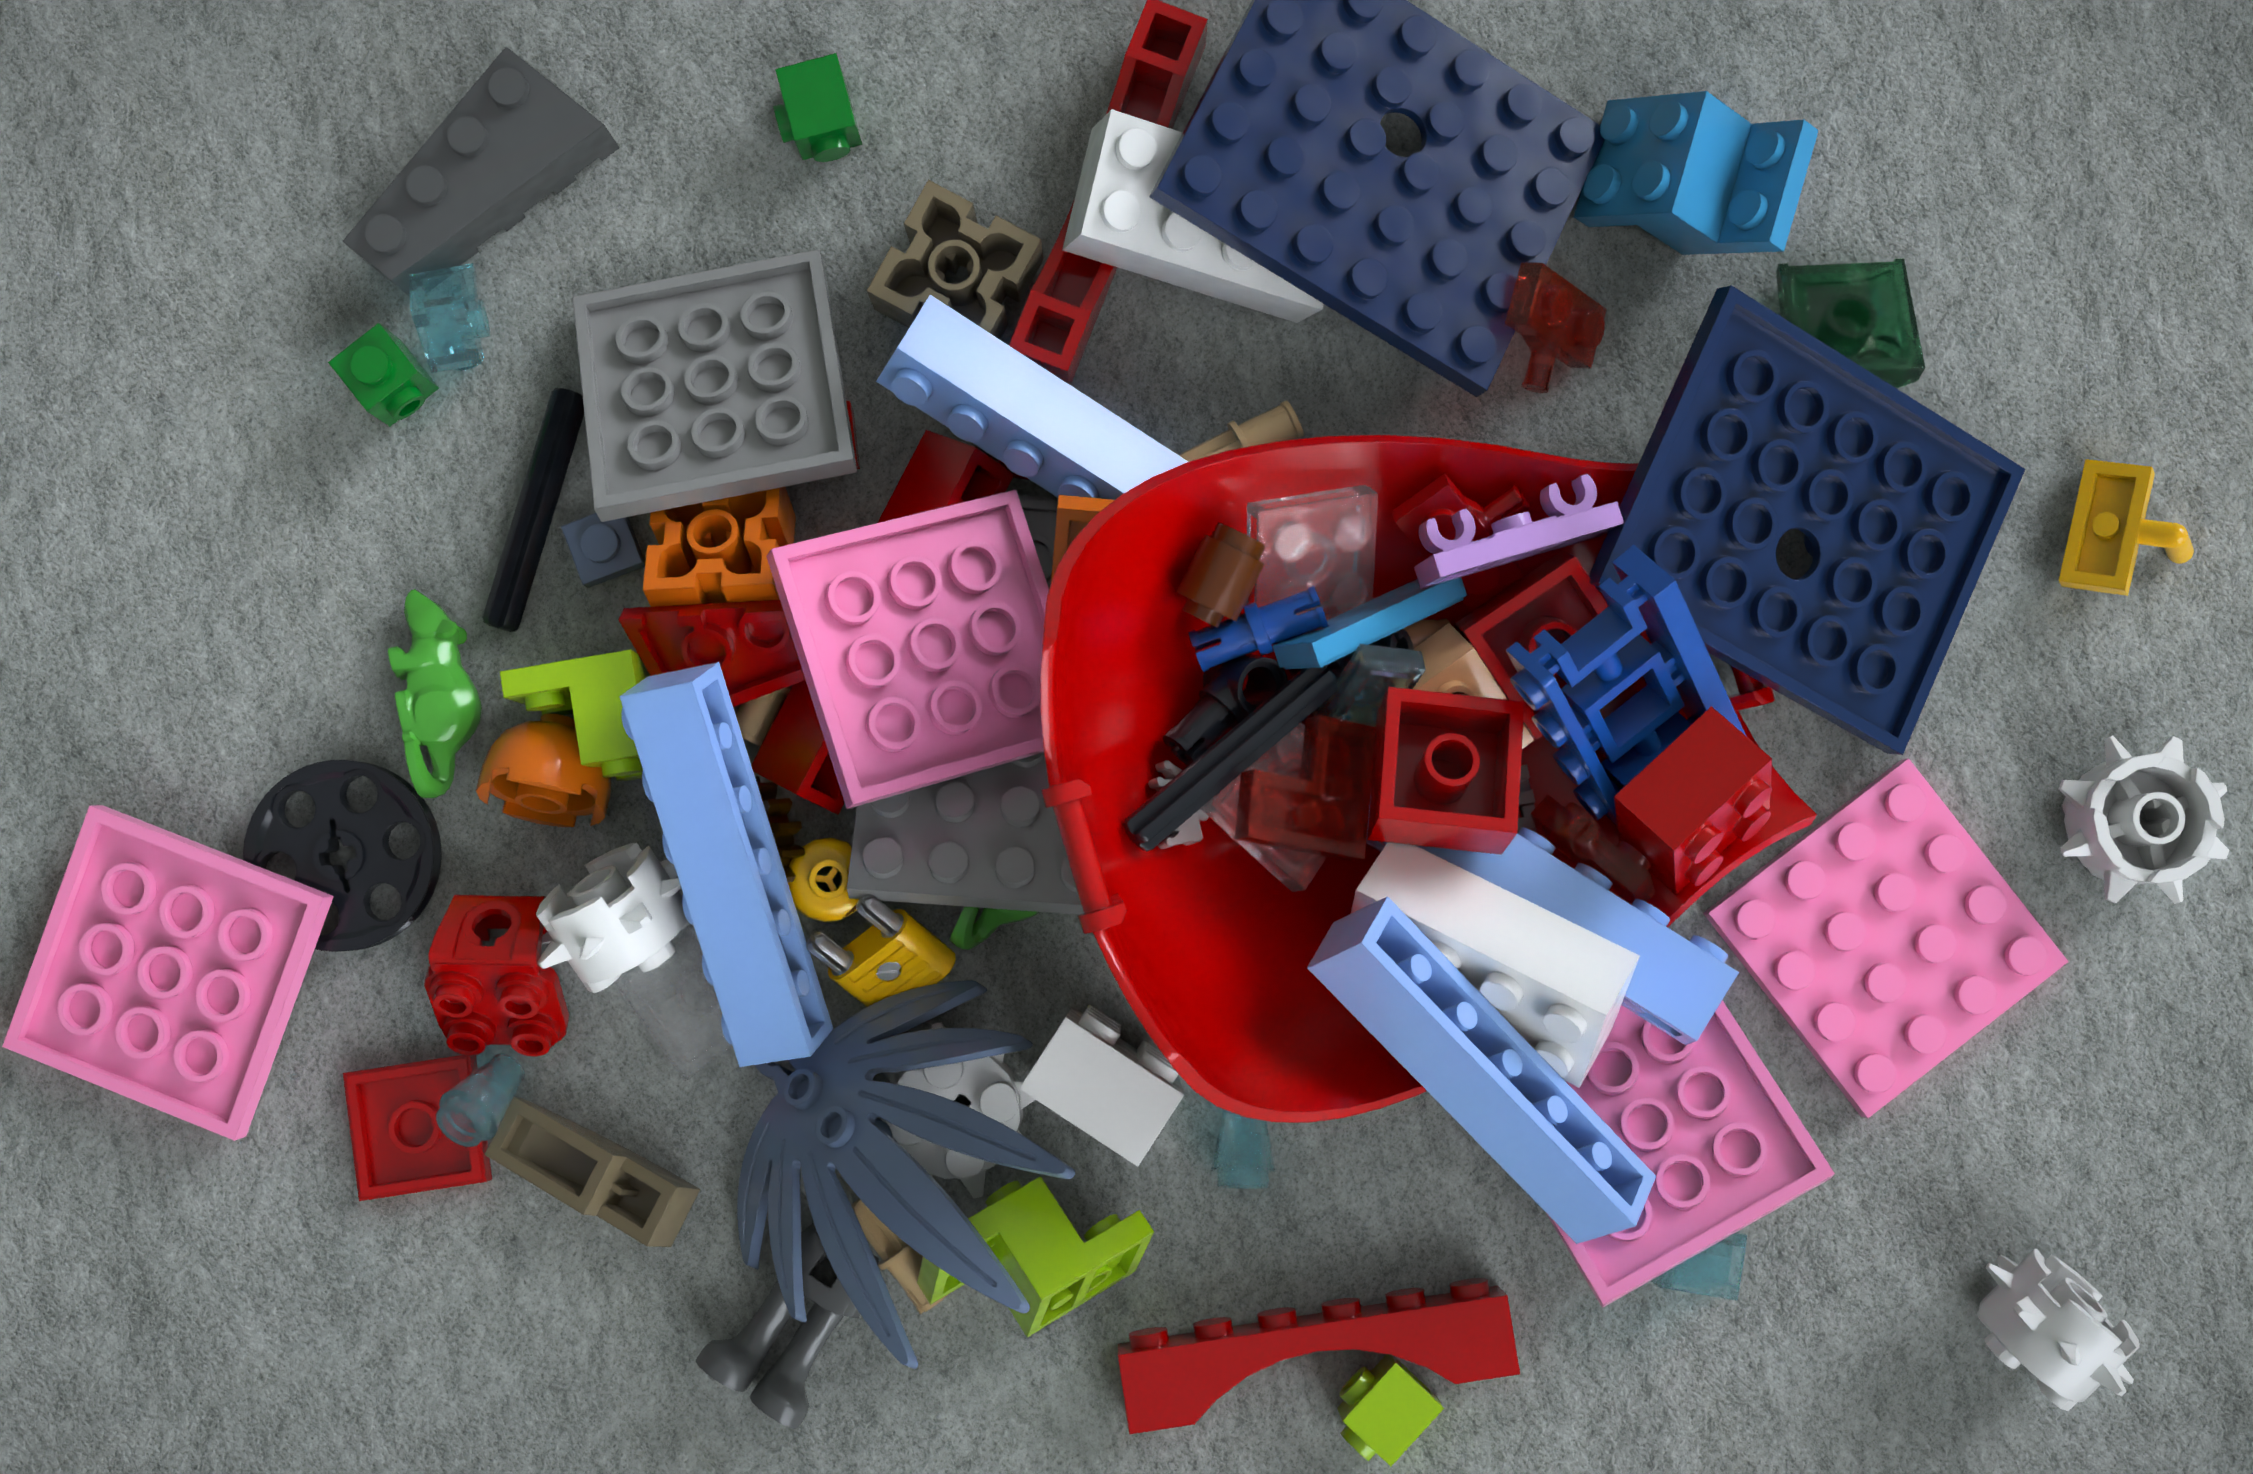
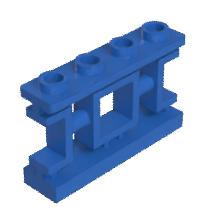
M1632 545L1612 561L1621 582L1616 584L1611 578H1608L1599 585L1609 607L1562 644L1556 641L1544 629L1534 637L1538 648L1532 653H1529L1517 641L1506 649L1510 660L1518 672L1510 678V681L1524 701L1535 711L1539 710L1532 717V720L1547 741L1556 749L1560 748L1553 754V758L1574 784L1579 785L1573 790L1575 797L1595 820L1598 821L1606 815L1616 826L1614 796L1711 706L1746 735L1676 580L1635 545ZM1644 630L1651 644L1640 635ZM1555 673L1567 683L1562 689L1553 676ZM1643 676L1647 685L1603 719L1599 710ZM1683 708L1688 718L1687 720L1678 712L1680 709ZM1596 750H1599L1606 757L1601 763L1595 753Z

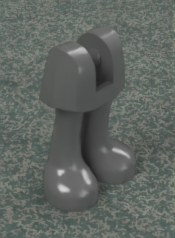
M814 1222L801 1232L804 1296L814 1302L806 1315V1323H801L787 1347L750 1394L752 1403L758 1409L778 1423L793 1429L799 1428L806 1417L809 1403L804 1386L811 1366L844 1316L857 1319L860 1316L859 1311L854 1306L838 1278L833 1286L829 1288L812 1276L818 1264H821L827 1256ZM874 1255V1258H875V1260H876V1262H877V1265H878V1264H879V1258ZM778 1279L762 1306L736 1337L712 1340L702 1349L695 1361L706 1374L732 1390L744 1392L748 1389L759 1372L766 1355L791 1317Z

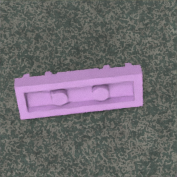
M1585 474L1572 481V487L1576 494L1574 505L1567 504L1562 499L1557 483L1550 484L1540 491V503L1545 513L1550 516L1549 518L1532 522L1529 512L1512 515L1492 523L1493 534L1477 541L1471 542L1475 535L1476 526L1473 516L1467 509L1460 510L1451 516L1456 530L1454 540L1442 537L1435 518L1428 519L1419 526V538L1424 548L1433 555L1414 567L1420 588L1423 589L1600 537L1608 533L1610 529L1624 524L1618 502L1593 508L1597 497V489L1593 479L1588 474Z

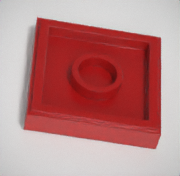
M456 1055L343 1073L359 1201L483 1183L492 1180L490 1158L484 1155L488 1149L476 1055Z

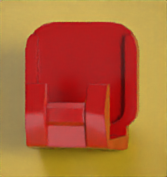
M456 894L452 898L429 949L428 960L430 966L427 969L424 986L438 1025L447 1038V1046L454 1052L462 1055H478L488 1045H511L516 1052L522 1055L537 1057L548 1053L550 1047L561 1041L566 1035L569 1012L558 974L553 968L543 969L537 963L541 957L542 936L547 933V930L536 916V912L540 903L546 898L545 896ZM490 929H509L504 935L495 939L494 946H482V941H489Z

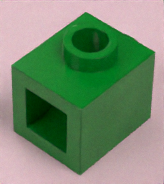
M837 53L775 69L784 101L782 104L773 106L783 143L795 141L802 160L814 158L817 162L834 161L848 155L851 147L863 145Z
M377 323L328 362L365 410L389 427L415 413L424 404L426 398L439 389L405 344L380 323Z

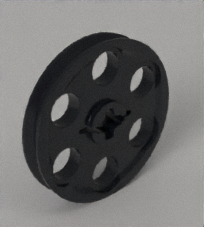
M350 760L317 762L302 767L280 780L263 797L254 811L246 831L243 847V861L266 869L267 863L273 855L279 852L288 854L296 864L294 881L334 896L332 902L338 908L339 922L330 934H320L315 947L317 950L331 952L353 951L377 946L391 940L406 930L428 905L438 883L442 860L441 840L437 823L426 801L418 795L415 788L402 777L386 768L366 762ZM365 776L376 785L378 792L377 801L367 812L358 813L349 806L346 794L352 781ZM304 791L314 800L316 811L314 818L309 824L298 828L289 823L286 818L285 806L291 795ZM403 822L412 824L420 835L418 851L412 857L405 860L394 855L389 846L391 831ZM339 839L343 846H354L356 850V858L347 861V872H345L342 865H332L330 862V853L339 850ZM385 883L395 887L401 896L400 910L390 920L379 919L374 915L370 907L372 892L376 887Z

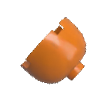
M544 714L541 716L540 721H527L506 729L493 743L482 764L476 793L479 799L487 805L490 793L504 800L502 813L521 820L556 827H574L577 816L593 814L590 824L592 826L599 824L606 817L611 794L612 777L604 778L601 767L581 765L574 719L559 714Z

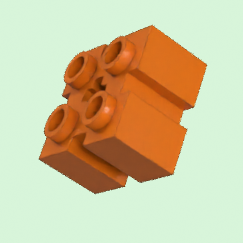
M786 487L651 512L649 524L659 545H647L643 592L650 606L780 600L766 556L773 548L794 543L796 515Z

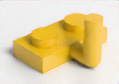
M2085 459L2059 576V583L2062 587L2128 596L2139 544L2163 547L2168 558L2177 564L2185 563L2192 558L2194 548L2183 525L2145 519L2155 476L2153 467Z

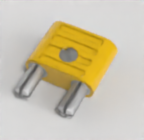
M865 895L864 899L861 897L856 905L857 912L873 925L844 948H841L822 932L814 933V937L810 936L806 944L807 950L828 966V976L866 1007L907 990L937 984L950 973L956 961L954 951L903 909L892 911L874 895Z

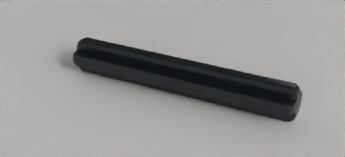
M555 388L551 392L482 616L483 622L488 626L508 632H515L519 629L584 417L583 395L565 388Z
M1326 665L1321 668H1303L1130 814L1123 824L1132 842L1143 851L1155 848L1334 695L1338 690V685L1336 682L1337 677L1332 670L1327 668Z

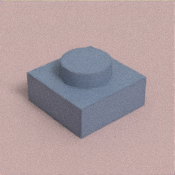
M597 513L561 526L582 585L587 588L645 567V559L629 517L601 522Z

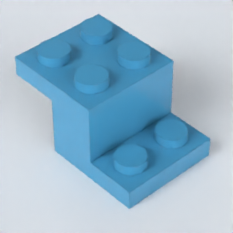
M1708 91L1608 100L1600 125V133L1605 141L1587 175L1573 218L1588 227L1637 225L1682 255L1784 252L1819 130L1804 119L1751 124Z

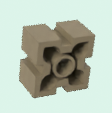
M928 179L904 222L910 242L906 253H903L891 246L867 289L874 310L909 328L929 295H932L996 338L1001 339L1008 326L1005 307L1002 303L1006 296L1019 303L1023 299L1044 260L1041 239L997 215L989 229L981 226L977 222L972 202ZM960 266L967 268L969 277L965 281L958 284L947 283L945 277L947 270L956 274Z

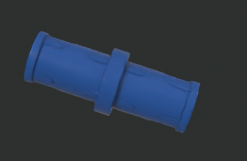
M1308 587V590L1259 608L1256 602L1245 605L1243 607L1245 613L1240 614L1237 621L1227 619L1221 621L1218 628L1211 625L1197 631L1192 630L1188 632L1191 643L1196 651L1221 642L1219 645L1195 653L1202 671H1208L1211 667L1259 650L1261 656L1274 652L1272 645L1320 627L1325 628L1329 626L1322 606L1296 615L1321 605L1315 587Z

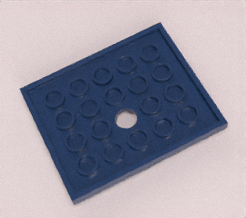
M1252 0L1149 197L1465 391L1478 397L1488 390L1605 139L1601 136L1598 123L1407 0ZM1389 113H1401L1411 118L1421 133L1422 142L1419 152L1413 153L1409 157H1401L1390 152L1385 147L1386 134L1380 125L1382 117Z
M1732 285L1717 288L1619 506L1624 524L1608 531L1589 573L1590 584L1596 586L1600 592L1599 585L1608 578L1619 584L1621 579L1612 561L1632 545H1635L1676 580L1708 653L1883 752L1903 755L2025 472V468ZM1794 528L1805 534V548L1809 555L1813 557L1809 570L1802 577L1791 579L1780 570L1777 564L1776 548L1782 535Z

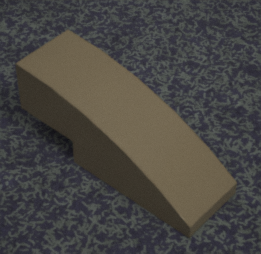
M520 1097L513 1098L484 1154L579 1213L598 1216L649 1247H672L700 1191L698 1187L633 1151Z

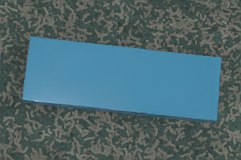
M1462 577L1423 589L1420 588L1418 579L1413 580L1327 620L1329 626L1325 628L1320 627L1273 645L1279 667H1284L1285 669L1321 668L1454 605L1467 596Z

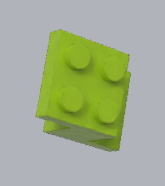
M629 649L499 672L503 698L525 705L526 711H541V715H568L573 713L581 765L601 767L604 778L616 777V781L642 779L643 768L634 740L626 734L621 716L623 706L619 697L650 676L638 653Z
M1041 1176L1024 1186L1018 1180L1004 1185L985 1201L987 1207L968 1218L1007 1270L1030 1305L1027 1313H1020L1009 1308L1027 1338L1134 1273L1154 1234V1230L1142 1212L1138 1210L1123 1220H1120L1117 1214H1112L1102 1219L1084 1234L1086 1240L1084 1243ZM925 1257L922 1258L917 1284L930 1305L965 1285Z

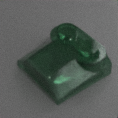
M1894 259L1893 262L1788 266V263L1778 264L1776 279L1781 317L1897 389L1919 380L1925 369V363L1904 259Z

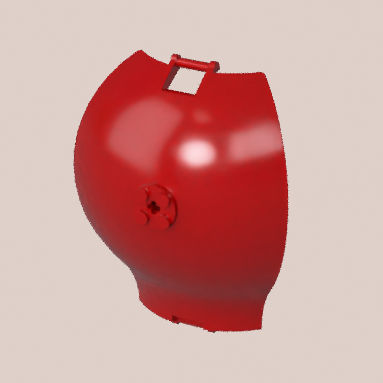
M1352 435L1276 441L1224 451L1187 462L1153 476L1123 493L1106 506L1073 539L1056 568L1047 594L1041 657V722L1049 788L1041 791L1045 807H1053L1084 913L1078 915L1083 933L1093 932L1108 967L1142 1026L1175 1071L1196 1093L1217 1107L1246 1118L1270 1122L1309 1123L1340 1119L1378 1110L1427 1091L1307 969L1333 922L1351 914L1355 891L1381 853L1347 832L1350 820L1371 789L1376 726L1340 738L1330 744L1323 736H1319L1311 713L1203 806L1209 809L1210 815L1206 821L1199 820L1203 839L1200 842L1190 845L1180 844L1166 849H1160L1157 845L1152 850L1143 851L1127 835L1123 824L1125 819L1157 792L1149 787V781L1157 777L1166 779L1162 772L1156 771V764L1169 760L1181 770L1188 766L1171 752L1174 747L1167 746L1163 736L1177 725L1200 700L1199 693L1203 689L1204 672L1195 653L1221 643H1216L1198 651L1195 650L1188 632L1200 630L1211 626V624L1183 611L1182 609L1187 601V597L1176 592L1204 534L1211 537L1217 523L1220 522L1266 545L1259 560L1265 565L1245 605L1256 602L1259 608L1314 586L1321 605L1296 615L1322 606L1326 619L1329 620L1418 579L1414 567L1424 561L1425 558L1395 524L1392 510L1444 473L1465 497L1479 503L1483 508L1515 485L1530 505V509L1523 512H1529L1532 522L1550 517L1545 513L1540 503V491L1550 484L1557 483L1562 499L1567 504L1574 505L1576 494L1572 487V481L1585 474H1588L1593 479L1597 489V497L1593 508L1616 501L1620 506L1639 463H1610L1572 459L1495 444L1436 437ZM1607 533L1597 538L1518 560L1523 575L1526 576L1561 551H1566L1576 556L1589 576ZM1460 601L1422 620L1447 618L1451 625L1461 634L1455 623L1471 612ZM1224 616L1222 621L1227 620L1229 618ZM1644 630L1640 635L1651 644ZM1259 650L1249 653L1261 656ZM1275 652L1262 656L1277 661ZM1731 666L1739 693L1728 697L1746 736L1758 746L1738 710L1776 701L1773 690ZM1284 668L1285 673L1287 675V679L1289 681L1292 678V675L1289 669ZM1247 675L1243 682V690L1245 689L1247 684ZM1643 676L1599 710L1603 719L1647 685ZM1380 678L1372 680L1375 685L1383 683ZM1362 683V684L1360 685V687H1359V689H1358L1357 692H1359V691H1361V690H1364V689H1363V684H1364V683ZM1683 708L1680 709L1678 712L1687 720L1688 718ZM1229 727L1221 737H1223L1232 728ZM1542 736L1537 740L1533 737L1534 741L1522 749L1521 766L1527 765L1530 776L1528 780L1530 789H1533L1535 811L1536 815H1539L1541 828L1534 832L1555 846L1552 855L1575 869L1578 863H1583L1597 870L1613 883L1609 891L1632 905L1635 899H1640L1658 908L1670 918L1666 927H1669L1724 876L1769 845L1791 833L1810 826L1817 815L1790 788L1772 766V792L1770 795V808L1768 809L1771 815L1766 824L1749 840L1743 842L1738 837L1721 853L1723 856L1721 865L1704 883L1695 886L1690 882L1675 895L1619 844L1617 826L1606 815L1597 821L1580 804L1573 793V790L1579 785L1574 784L1553 758V754L1560 748L1556 749ZM1599 750L1595 751L1600 763L1603 762L1606 757ZM1520 807L1518 818H1522Z

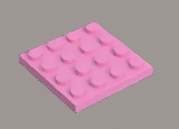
M1017 490L773 548L766 556L847 809L1044 753L1041 722V657L1049 587Z
M1909 758L1897 762L1703 912L1858 1114L1865 1118L1875 1114L2069 962Z
M104 805L89 806L2 1047L235 1141L247 1136L334 896Z
M1723 1000L1699 1039L1687 1045L1682 1044L1621 1005L1614 1026L1580 1088L1568 1082L1566 1083L1656 1175V1178L1635 1227L1576 1244L1548 1214L1547 1216L1603 1308L1826 1182L1835 1173Z

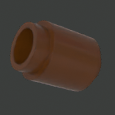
M1218 522L1211 537L1204 534L1176 590L1177 593L1187 597L1182 610L1217 628L1224 616L1237 621L1265 565L1259 560L1266 545Z

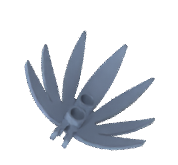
M973 980L945 982L918 987L887 997L862 1009L832 1030L811 1057L788 1060L794 1067V1072L774 1062L755 1065L760 1073L774 1080L778 1094L771 1100L760 1117L749 1140L741 1167L737 1198V1220L744 1263L747 1266L759 1269L761 1244L768 1211L772 1257L785 1304L793 1319L806 1323L801 1250V1167L805 1193L816 1231L840 1283L856 1309L880 1341L902 1365L912 1369L918 1367L917 1358L861 1225L835 1174V1168H837L854 1193L883 1224L934 1265L976 1291L1017 1312L1027 1313L1030 1305L1007 1270L965 1214L934 1178L893 1139L889 1125L877 1117H881L889 1123L926 1141L977 1159L1062 1179H1071L1076 1174L1072 1167L1043 1147L972 1108L920 1089L873 1081V1077L878 1073L909 1071L1027 1050L1033 1046L1031 1041L1018 1034L977 1028H938L900 1034L984 994L987 988Z

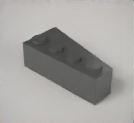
M505 47L342 242L414 300L478 253V246L503 228L507 232L525 218L524 212L553 191L556 194L561 192L577 180L575 177L577 173L598 158L603 161L618 150L619 146L601 121L508 47Z

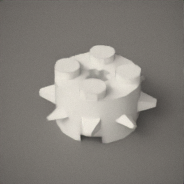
M2114 736L2104 739L2106 762L2100 763L2082 775L2079 780H2062L2058 788L2065 796L2062 807L2065 813L2064 823L2068 841L2060 847L2061 853L2064 857L2077 856L2082 865L2088 868L2093 876L2104 880L2105 899L2110 902L2117 903L2136 884H2157L2174 904L2183 901V879L2188 878L2206 866L2210 859L2227 858L2229 849L2216 837L2217 829H2222L2224 826L2225 818L2220 797L2227 792V787L2224 783H2212L2205 772L2197 767L2191 768L2184 763L2183 743L2179 738L2170 737L2153 754L2132 757ZM2142 810L2145 814L2146 821L2140 823L2139 817L2140 811Z
M630 843L613 849L584 865L590 874L576 884L567 894L559 884L546 896L536 912V916L547 930V933L542 936V944L550 943L537 961L541 968L545 969L568 961L586 989L592 993H597L613 984L622 973L636 966H639L641 971L647 972L659 967L675 953V947L671 940L690 923L687 921L683 911L682 895L679 892L681 885L679 879L676 878L677 873L674 864L670 863L668 859L659 862L649 846L642 851L637 843Z
M942 1022L932 1024L931 1029L946 1027ZM1004 1054L924 1069L884 1073L893 1084L920 1089L953 1101L960 1094L966 1096L971 1101L969 1108L1004 1124L1020 1133L1019 1127L1023 1119V1108L1035 1101L1034 1098L1019 1089L1024 1081L1015 1079L1016 1077L1012 1069L1003 1062ZM881 1119L889 1125L893 1139L931 1176L936 1175L944 1179H961L974 1199L984 1196L986 1171L994 1167L995 1163L941 1147Z
M2033 1249L2019 1264L2003 1255H1999L1996 1258L1999 1267L1991 1263L1986 1265L1987 1271L1998 1285L1980 1302L1979 1310L1976 1314L1980 1321L1991 1331L1984 1339V1342L1999 1360L2012 1369H2016L2020 1364L2025 1366L2039 1379L2037 1385L2043 1394L2062 1410L2069 1411L2077 1402H2084L2100 1385H2103L2119 1396L2126 1393L2122 1381L2133 1384L2134 1379L2123 1363L2140 1348L2139 1339L2125 1320H2121L2115 1327L2107 1319L2106 1311L2098 1302L2103 1296L2089 1282L2052 1254L2044 1261V1257L2038 1249Z

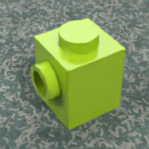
M1386 1354L1371 1371L1364 1366L1351 1376L1339 1393V1396L1344 1401L1337 1407L1342 1421L1347 1425L1340 1432L1343 1438L1366 1460L1370 1461L1377 1453L1390 1467L1444 1409L1438 1397L1395 1356Z

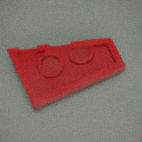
M780 600L624 608L618 619L650 676L719 662L733 707L805 681Z

